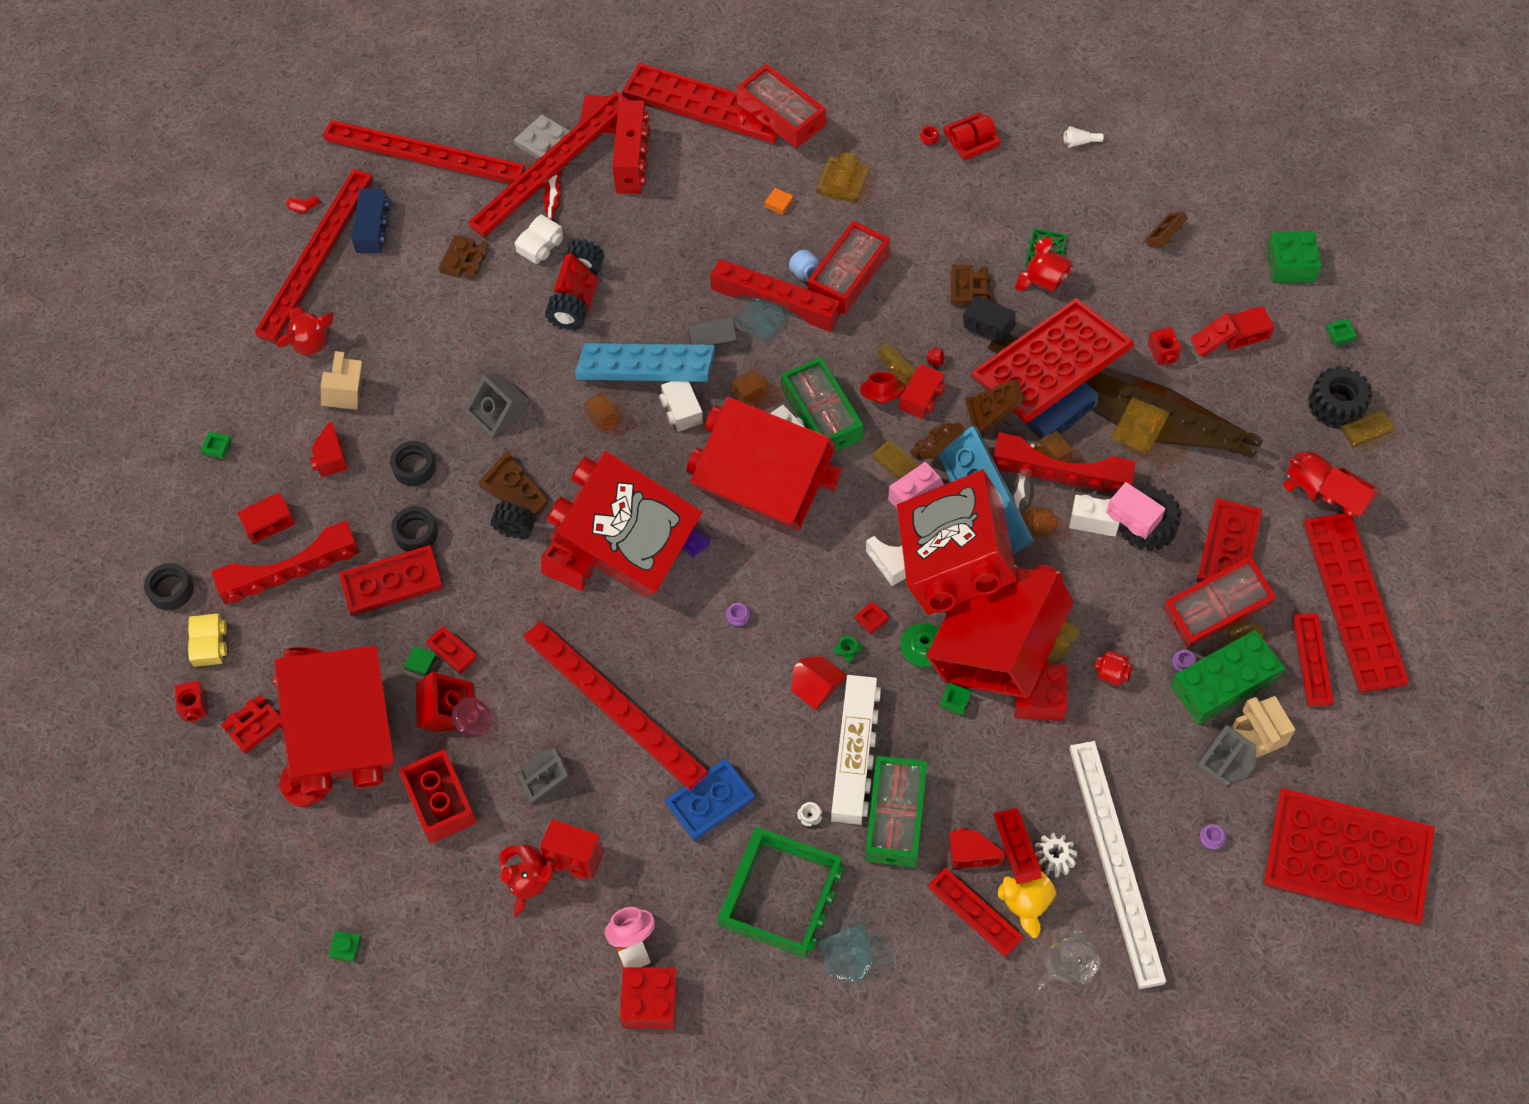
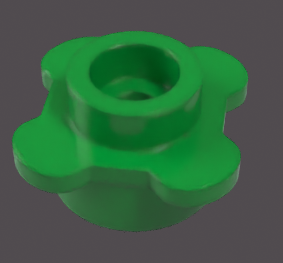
M844 635L838 645L834 646L833 651L836 655L840 654L844 657L846 662H852L857 652L862 651V644L857 643L855 638Z

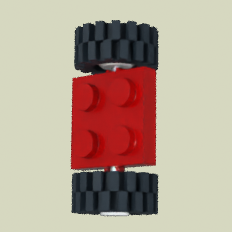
M579 238L576 241L573 239L567 244L563 263L554 287V291L558 295L553 294V297H550L545 311V318H548L547 321L549 323L553 322L552 325L554 327L558 325L559 329L566 328V330H570L571 328L573 331H576L583 326L599 280L596 275L600 272L605 257L603 249H600L599 245L594 246L592 241L588 243L587 239L581 241Z

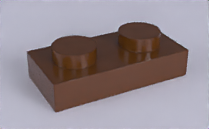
M1185 212L1169 213L1145 239L1146 244L1149 247H1163L1168 244L1170 238L1182 228L1183 223L1188 219Z

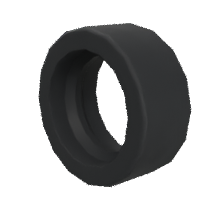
M408 441L400 444L394 449L390 457V465L395 478L401 484L407 486H419L426 483L432 478L436 470V462L431 449L425 443L419 441ZM419 454L426 458L425 466L416 472L407 473L400 469L401 461L407 456Z
M411 506L404 508L392 520L391 530L396 544L404 551L408 552L428 545L432 546L437 539L438 529L434 516L423 507ZM423 520L428 524V530L419 538L406 539L401 534L404 525L410 521Z
M165 563L155 567L148 573L144 582V590L156 608L175 610L189 601L193 594V583L182 566L174 563ZM168 577H179L182 580L180 589L171 596L160 597L155 592L158 584Z

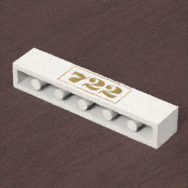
M847 675L831 822L861 825L862 817H867L869 802L864 801L865 793L870 794L871 778H867V770H872L874 755H869L870 747H875L876 732L871 731L872 724H877L878 710L874 709V703L880 701L881 687H876L877 678Z

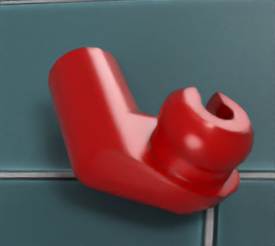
M315 195L310 196L306 200L292 197L286 201L289 210L302 214L320 204Z

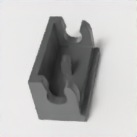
M732 318L688 326L691 345H719L730 342L731 345H736L737 339Z

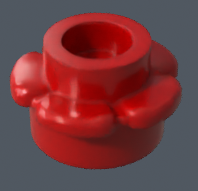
M925 126L919 134V139L925 145L936 144L939 141L940 134L936 127Z
M936 346L929 350L927 354V362L934 369L936 366H943L944 350Z

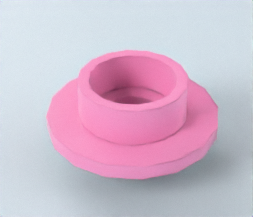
M625 907L618 910L611 917V921L605 929V937L608 943L614 947L636 945L650 936L655 928V920L652 914L646 910H641L637 907Z

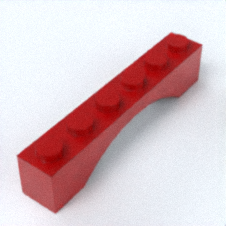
M722 259L718 260L710 274L711 290L730 297L750 296L771 301L794 312L809 325L828 332H832L840 317L839 300Z
M999 432L992 456L999 471L1020 473L1023 476H1034L1043 478L1046 481L1063 482L1070 486L1087 487L1094 491L1111 492L1114 495L1125 482L1132 486L1136 462L1115 456L1094 463L1075 464L1062 462L1038 452L1022 437Z
M345 520L324 528L309 547L285 561L262 566L231 563L215 569L211 573L223 603H237L243 597L251 594H260L264 589L272 586H281L293 578L305 577L314 570L328 568L333 563L341 560H349L354 555L359 554V550L348 522Z

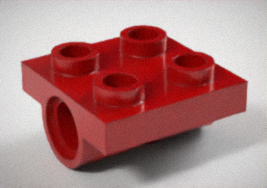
M981 112L943 127V133L963 161L1000 146L1001 140L996 135L993 119L989 115L983 116Z

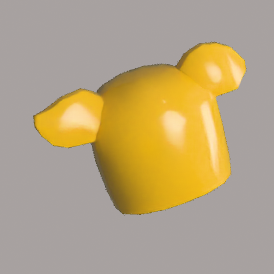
M1042 871V879L1016 884L1015 878L1004 877L1003 883L998 889L999 898L1005 901L1012 913L1020 917L1023 929L1032 938H1037L1041 930L1037 917L1047 910L1056 897L1055 887Z

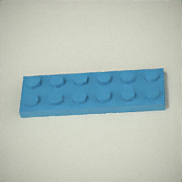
M584 343L575 371L576 380L708 382L715 356V346L703 344Z
M975 426L970 427L938 455L951 482L984 469L1003 499L1012 554L1014 555L1034 542L978 428Z

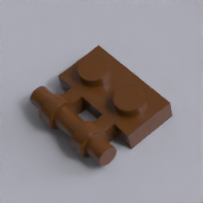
M455 235L439 266L440 273L460 278L464 271L466 272L465 277L473 280L475 274H478L481 269L482 259H485L488 254L489 244L482 241L475 248V240ZM470 256L474 257L473 260L468 263Z
M952 264L951 305L969 306L976 296L990 300L991 293L988 290V285L991 282V276L988 274L987 267H981L980 272H974V265ZM973 283H978L980 288H973Z
M942 423L939 427H934L929 431V435L924 440H919L910 453L914 458H917L919 455L922 459L935 458L965 431V428L961 423Z

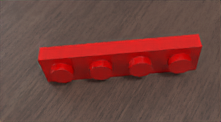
M1294 614L1292 621L1306 705L1332 706L1334 701L1319 614Z
M1018 808L993 813L994 822L1016 884L1042 879L1039 863Z
M946 867L928 884V889L1004 958L1023 940V936Z

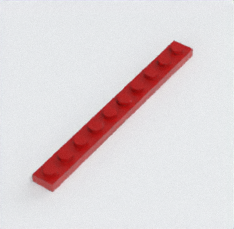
M615 91L468 221L469 227L483 238L489 235L617 120L619 100H630Z
M330 120L323 134L324 141L509 184L526 171L525 164Z
M352 169L255 330L257 337L277 343L290 321L289 311L299 306L355 212L359 189H368L373 181L372 174Z
M542 621L538 622L523 635L524 640L689 791L708 775L707 770Z

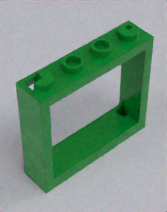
M755 826L717 918L718 926L806 959L808 951L813 953L818 940L815 937L817 928L822 929L827 917V914L823 913L827 904L831 905L834 900L836 891L833 890L835 881L840 882L845 870V868L841 867L842 857ZM762 845L830 869L802 944L733 919Z

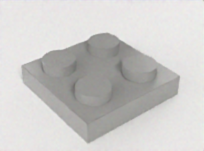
M541 114L514 139V143L523 151L539 159L570 131Z

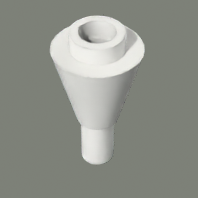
M1069 126L1067 131L1064 132L1063 140L1064 143H1067L1068 148L1089 142H1102L1103 134L1090 133Z

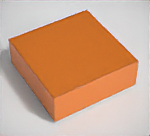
M774 188L764 202V207L783 215L793 202V195Z

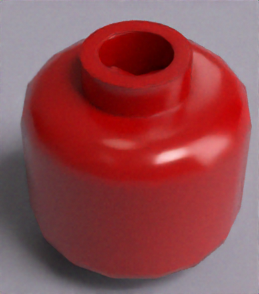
M1107 651L1103 657L1098 656L1095 664L1099 680L1116 686L1122 685L1123 682H1128L1133 668V664L1130 663L1128 656L1113 651Z

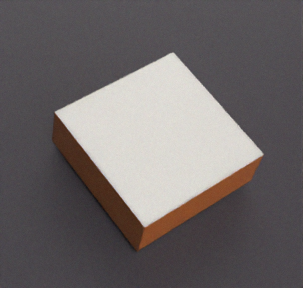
M643 942L629 947L616 948L623 967H642L651 963Z

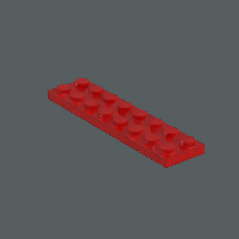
M640 62L622 91V95L627 99L644 101L647 105L775 144L779 136L737 104V92Z
M1343 513L1305 519L1303 526L1358 692L1407 686L1409 680L1353 517Z

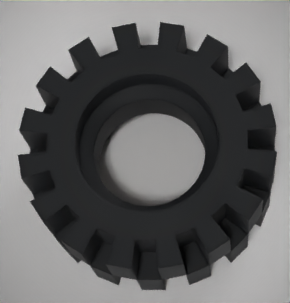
M509 501L505 503L500 502L495 507L490 525L495 531L499 530L498 533L501 535L504 533L506 537L512 536L515 539L519 537L520 540H524V538L527 539L531 535L536 517L529 508L524 509L525 506L523 505L517 506V503L513 502L511 504Z

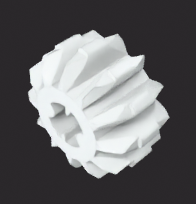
M1052 833L1050 839L1042 836L1041 843L1035 844V855L1040 869L1045 867V875L1053 871L1054 877L1057 878L1060 872L1067 875L1069 868H1074L1076 864L1074 858L1077 857V851L1071 850L1074 846L1073 841L1065 843V835L1057 839L1056 834ZM1051 852H1056V856L1059 855V858H1054V854L1051 855Z

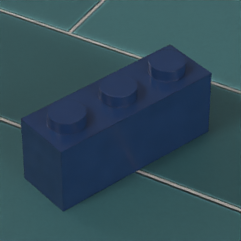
M359 189L352 242L356 253H382V246L386 245L387 238L384 231L385 227L389 226L387 210H391V199L387 198L385 189Z
M1084 382L1029 421L1028 428L1047 446L1098 405L1099 394Z

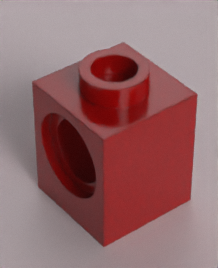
M1172 327L1150 332L1147 345L1157 366L1176 362L1179 359L1182 347Z
M200 681L174 685L176 712L183 721L194 722L198 721L201 717L207 716L206 693ZM191 701H195L192 705L187 706Z

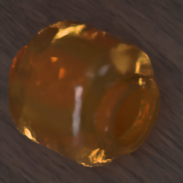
M1031 507L1022 515L1033 538H1048L1057 529L1058 519L1050 508Z

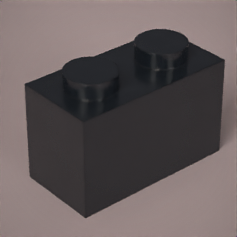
M976 296L963 314L964 328L972 333L985 336L991 341L1003 344L1016 326V314L1014 310Z

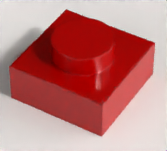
M872 601L855 614V620L872 635L889 621V616Z

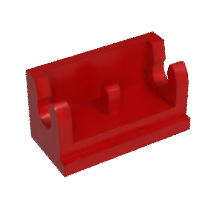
M554 541L541 556L542 574L575 589L583 591L586 586V578L592 577V564Z

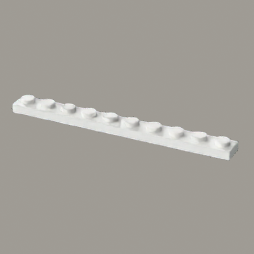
M1095 741L1070 745V754L1138 988L1144 989L1164 985L1166 979Z

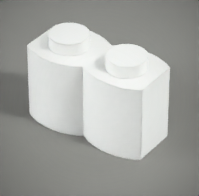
M542 214L539 215L516 240V252L535 264H538L541 260H546L550 250L560 245L563 240L562 226Z

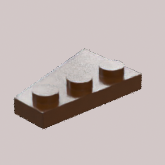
M1010 380L993 387L991 391H983L978 393L976 397L965 398L972 426L977 427L981 436L984 437L1024 401L1019 381Z
M508 450L478 482L480 488L504 503L506 501H509L511 504L515 502L517 506L523 505L525 506L524 509L529 508L536 518L548 505L545 496L530 481Z

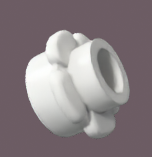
M813 802L803 804L797 812L798 819L807 827L819 824L822 819L821 808Z

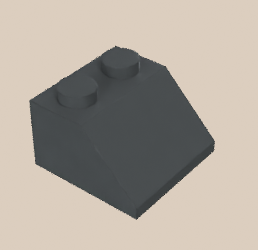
M483 374L464 411L487 434L495 438L522 416L530 401L502 374Z

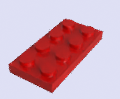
M1219 498L1215 499L1196 582L1200 583L1249 556L1252 557L1262 509Z
M430 545L339 572L351 617L443 589Z

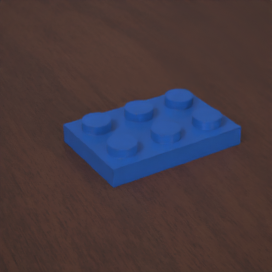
M726 758L707 771L708 775L691 791L683 787L664 800L665 805L693 842L755 800L753 792Z

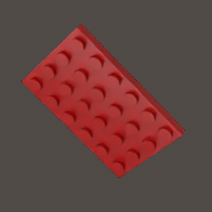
M1075 298L974 369L971 375L987 391H991L993 387L1010 380L1019 381L1024 401L1012 412L1027 424L1132 349L1134 343L1131 338Z
M1281 788L1278 795L1263 885L1420 925L1423 918L1435 827Z

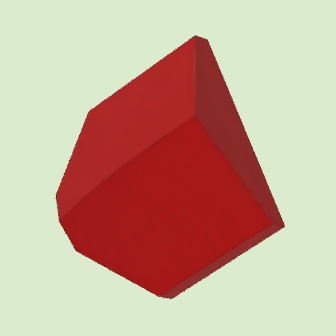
M823 656L805 657L799 660L793 667L791 692L816 711L847 678V675Z

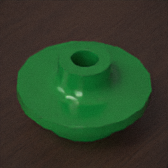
M918 623L910 626L904 631L900 639V650L903 657L914 666L921 668L932 667L926 654L940 628L930 623ZM926 640L928 643L922 644L920 641Z

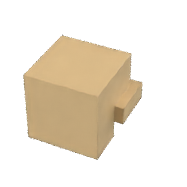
M335 351L332 373L323 372L320 387L321 406L358 410L362 383V361L344 359V352Z
M1276 696L1261 702L1256 697L1247 700L1242 710L1245 715L1236 718L1233 728L1255 744L1256 758L1288 745L1295 732V728Z

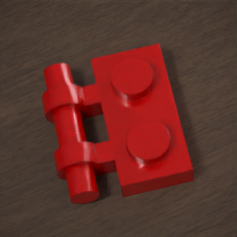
M261 694L254 700H248L245 703L246 706L235 714L232 712L228 715V719L220 725L225 732H228L233 727L236 728L229 733V736L244 754H247L281 727L280 716L269 703L262 709L259 708L266 703ZM251 713L254 714V715L251 716L249 719H247L244 723L241 722L243 719H245V718H246L247 716H249Z

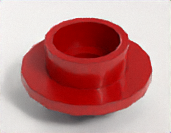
M884 371L869 375L868 380L860 386V392L863 397L878 403H887L892 399L898 398L905 390V385L901 380L896 379L893 373Z

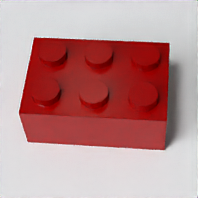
M445 749L398 769L430 844L477 824Z

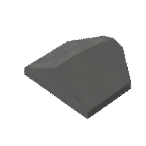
M1226 725L1198 763V766L1224 785L1245 779L1256 766L1255 744Z
M557 748L542 750L532 758L525 770L521 771L518 775L531 804L538 803L560 793L571 777Z

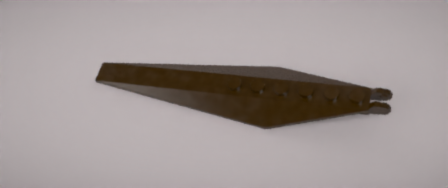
M1009 335L1003 344L991 341L988 349L997 354L1016 341L1018 337ZM1105 367L1085 381L1099 394L1098 405L1091 411L1140 440L1221 449L1235 454L1239 453L1250 458L1257 454V450L1252 445L1259 447L1263 443L1260 436L1252 432L1247 433L1245 430L1171 388Z

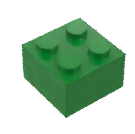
M1315 231L1271 232L1266 250L1272 283L1316 282L1321 269V261Z

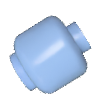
M803 249L797 251L791 257L789 269L799 280L807 282L820 265V260L809 250Z

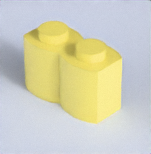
M219 613L189 617L188 653L189 661L193 667L223 664V656H227V646L223 642V635L227 634L226 621L221 619Z

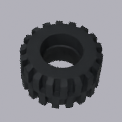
M1336 366V369L1331 367L1326 372H1321L1309 396L1310 401L1308 404L1309 408H1312V415H1317L1316 420L1319 422L1323 420L1325 426L1334 425L1335 429H1339L1340 426L1346 429L1349 428L1350 424L1352 426L1357 425L1358 421L1363 419L1373 396V391H1370L1372 388L1371 384L1366 383L1367 378L1365 376L1361 377V372L1357 370L1355 372L1351 371L1350 367L1342 369V366ZM1332 393L1342 394L1349 401L1338 400L1332 396Z
M1147 486L1141 488L1140 492L1165 508L1161 522L1146 539L1133 534L1128 527L1119 522V531L1123 532L1122 537L1124 540H1130L1129 544L1131 546L1136 544L1139 550H1143V547H1146L1148 551H1153L1154 547L1157 550L1163 549L1164 545L1168 546L1171 540H1174L1181 521L1182 511L1179 509V502L1173 501L1174 496L1166 494L1167 490L1161 489L1160 491L1154 486L1151 489H1148Z

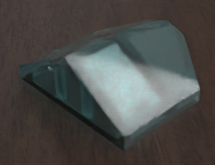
M764 299L752 300L733 318L734 322L765 344L785 326L781 305Z
M865 923L818 941L828 976L851 982L867 976L875 956Z

